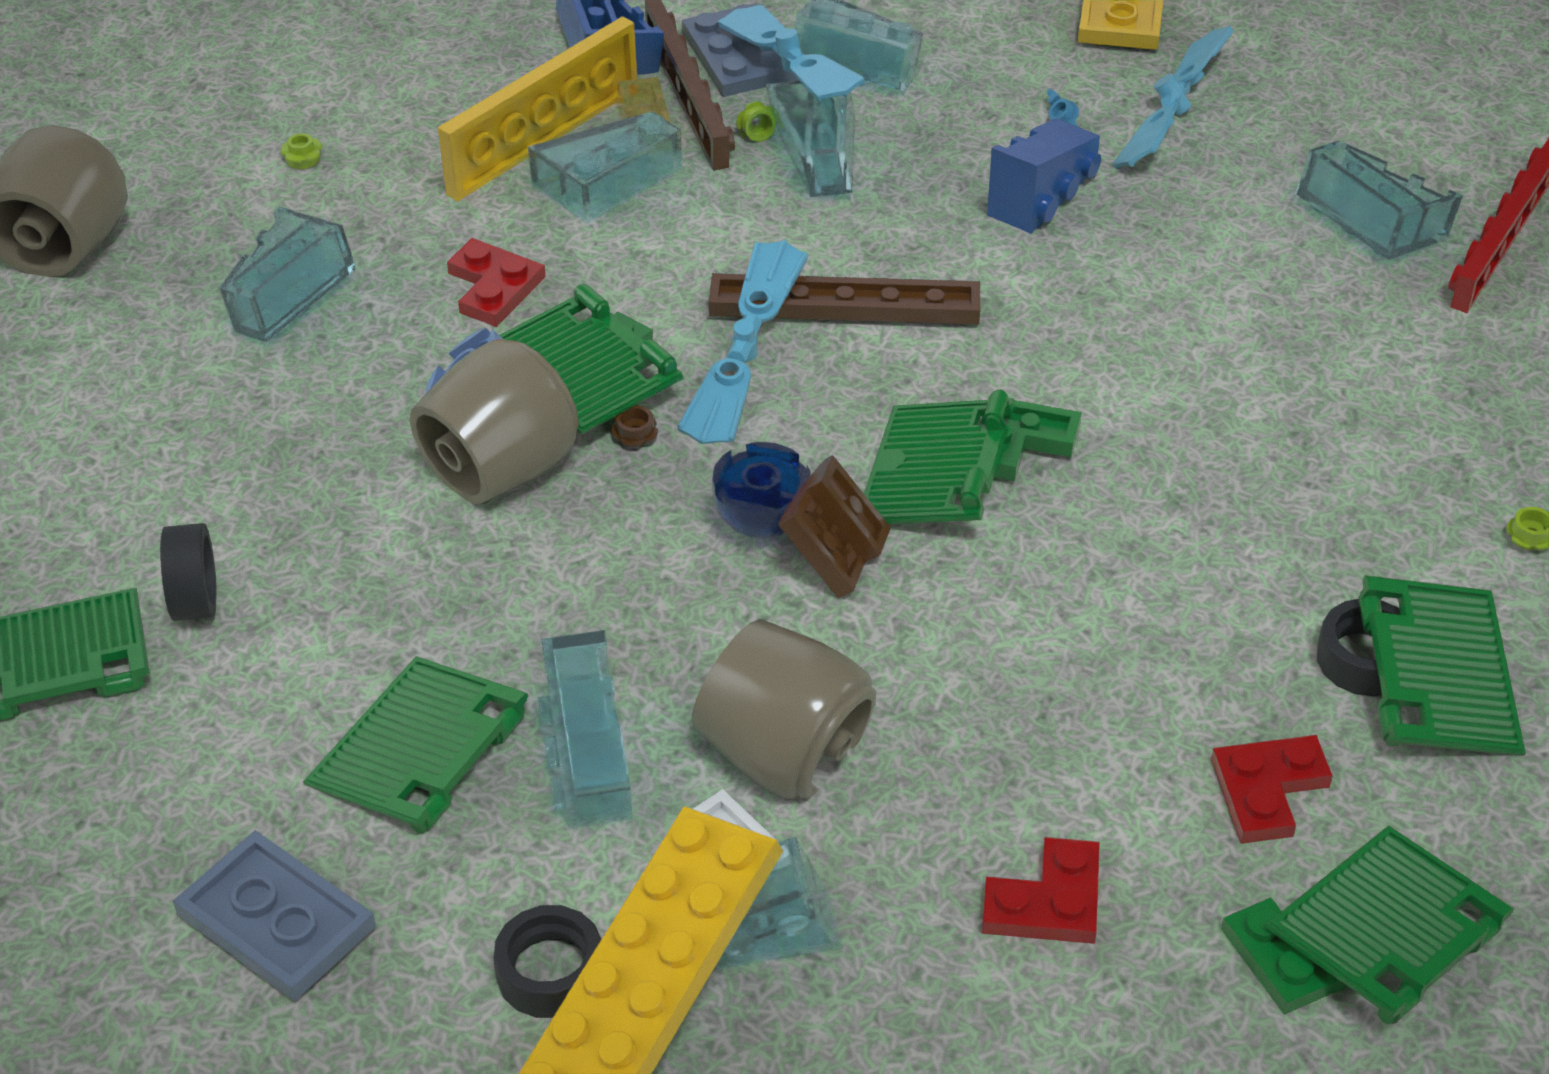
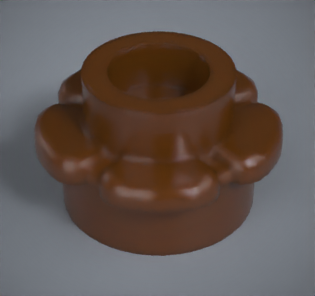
M635 405L616 416V424L612 426V435L616 440H621L625 446L639 447L655 440L658 435L657 422L648 408Z

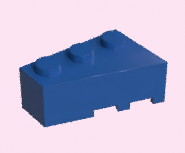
M624 0L556 1V11L569 47L574 46L623 16L634 22L637 74L659 72L664 32L658 26L651 28L643 20L644 12L638 6L631 8Z
M1055 118L1031 129L1030 137L1026 139L1016 136L1011 139L1010 146L1006 148L1000 145L992 147L987 216L1030 234L1043 222L1048 223L1055 215L1061 203L1065 199L1071 200L1075 196L1079 185L1087 177L1093 178L1096 175L1101 164V155L1098 154L1100 135Z

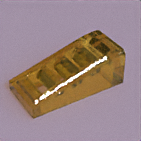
M652 77L618 81L617 101L634 151L675 145L676 140L659 78ZM651 104L647 106L633 107L635 105ZM652 113H655V115H648V116L636 117V115H644V114H652ZM653 123H658V124H659V125L646 126V127H639V126H638V125L653 124ZM662 133V134H658V135H650V136H642V137H641V135Z

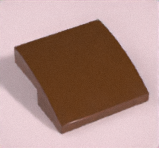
M833 455L826 458L805 481L790 502L778 524L838 598L854 591L865 562L881 555L891 529L889 524Z

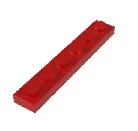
M1549 137L1542 148L1535 147L1533 149L1526 171L1519 170L1514 180L1511 194L1505 192L1500 200L1496 217H1488L1481 233V241L1475 239L1472 241L1465 257V265L1457 264L1448 285V289L1454 291L1450 308L1464 313L1469 312L1549 188Z

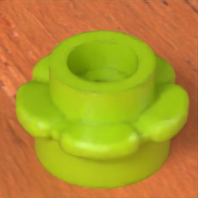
M760 101L747 104L745 109L739 112L736 119V126L741 130L740 135L743 138L749 137L756 142L765 141L770 138L776 129L773 109L769 105L764 106ZM754 118L759 119L756 124L752 123Z
M297 133L290 136L287 142L281 146V155L285 156V160L290 167L294 169H308L319 162L322 144L318 139L312 138L309 134Z
M1533 506L1518 510L1515 517L1509 520L1506 527L1507 533L1512 535V542L1518 547L1528 550L1548 549L1549 512Z

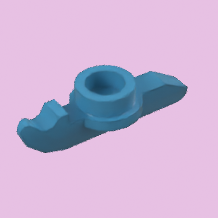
M1049 88L1047 90L1048 101L1052 105L1049 109V118L1051 120L1057 118L1078 127L1075 122L1079 115L1078 106L1073 101L1061 99L1054 90Z

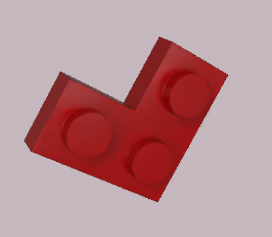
M471 238L447 261L448 274L475 284L458 301L459 313L497 327L546 277L544 264Z
M1317 735L1216 747L1212 751L1211 761L1241 844L1294 837L1296 823L1285 793L1330 788L1333 775Z
M1044 837L1041 881L986 876L982 934L1095 944L1100 842Z

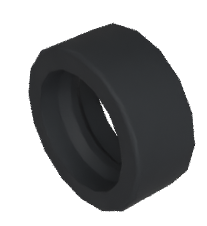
M198 523L163 527L160 540V563L168 614L173 621L213 617L216 611L217 598L216 572L212 542L206 524Z
M1359 600L1344 601L1332 608L1322 622L1317 645V662L1323 674L1337 687L1353 694L1373 697L1380 696L1382 691L1376 660L1364 659L1352 654L1339 642V639L1346 635L1367 634L1363 628ZM1380 600L1382 613L1401 615L1399 607Z
M540 905L522 911L503 926L495 940L493 960L496 979L503 998L521 1013L535 1018H553L601 941L596 925L582 912L563 905ZM545 940H562L573 944L581 950L583 955V962L578 969L569 976L555 981H535L522 976L516 969V959L520 953L531 945Z

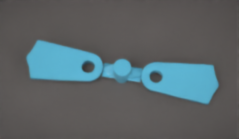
M763 5L736 9L718 20L720 28L736 37L759 46L762 51H775L781 57L783 70L792 72L819 102L834 96L843 95L848 97V94L853 89L865 84L863 76L823 55H805L802 53L797 30L792 28L786 29Z
M1231 26L1214 29L1193 42L1175 74H1167L1155 83L1154 88L1161 97L1163 107L1151 114L1143 122L1112 163L1114 168L1118 169L1121 166L1127 165L1134 167L1136 162L1151 152L1153 154L1157 152L1168 128L1175 121L1173 115L1179 116L1191 107V103L1186 95L1190 91V87L1204 76L1202 69L1211 57L1217 55L1232 35L1233 29Z
M786 240L773 243L755 242L738 303L739 312L743 318L734 324L732 344L726 356L728 358L716 362L710 368L680 420L678 431L692 437L700 444L734 442L751 380L750 369L744 362L751 361L757 357V333L762 322L769 321L778 314L808 260L806 252L796 249L787 243ZM756 300L765 301V303L761 305H756L752 302ZM729 370L737 372L733 376H726L722 374L725 371Z

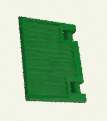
M587 284L578 285L574 290V297L500 334L504 340H513L528 345L541 354L556 370L567 386L575 403L579 421L577 431L581 435L683 379L682 372L677 369L676 359L654 340L644 341L610 312L608 301ZM588 308L592 313V317L583 322L578 321L573 316ZM654 364L658 368V374L646 379L639 373L640 370Z
M997 389L990 394L989 400L894 405L864 491L865 496L888 524L982 520L984 507L980 496L981 493H990L1008 431L1004 415L1013 414L1015 407L1014 398H1009L1004 390ZM984 416L985 425H978L980 417ZM957 494H960L961 504H954Z
M1365 575L1362 581L1363 589L1358 600L1364 631L1369 636H1372L1383 696L1377 705L1383 741L1388 746L1412 744L1524 756L1526 751L1492 590ZM1383 597L1397 598L1401 615L1382 613L1380 600ZM1403 706L1418 707L1421 725L1402 723L1400 709Z
M137 588L0 616V686L2 685L3 699L0 700V721L15 718V715L20 714L18 704L96 687L98 696L106 698L141 690V687L146 686L144 676H148L150 670ZM128 658L130 671L105 676L103 663Z
M415 656L306 777L303 783L313 789L408 823L418 833L428 832L451 805V790L490 744L495 746L499 743L502 744L523 720L525 713L523 705L529 697L528 693ZM489 701L501 704L503 707V711L496 719L479 713ZM415 786L429 791L430 796L422 806L404 800Z
M1388 825L1266 923L1265 928L1379 1008L1378 1016L1381 1021L1386 1024H1394L1422 1000L1425 990L1466 954L1477 952L1501 931L1504 921L1513 913L1514 908ZM1467 902L1482 911L1480 918L1475 922L1458 911ZM1387 971L1402 980L1400 987L1394 993L1376 981Z

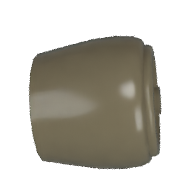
M50 125L33 128L16 139L5 150L0 159V258L8 265L26 274L57 277L67 274L98 248L117 226L128 200L125 175L113 154L97 139L80 130Z
M503 339L492 340L468 353L453 365L411 409L409 418L412 434L417 446L434 473L446 486L466 501L476 505L512 490L557 465L570 453L579 426L575 403L567 386L556 370L541 354L528 345Z
M758 619L745 626L731 640L706 676L695 701L692 712V725L732 765L763 789L784 799L796 800L799 797L810 799L819 790L811 783L822 753L839 761L849 748H855L860 742L874 711L876 690L872 687V678L868 672L846 655L822 642Z

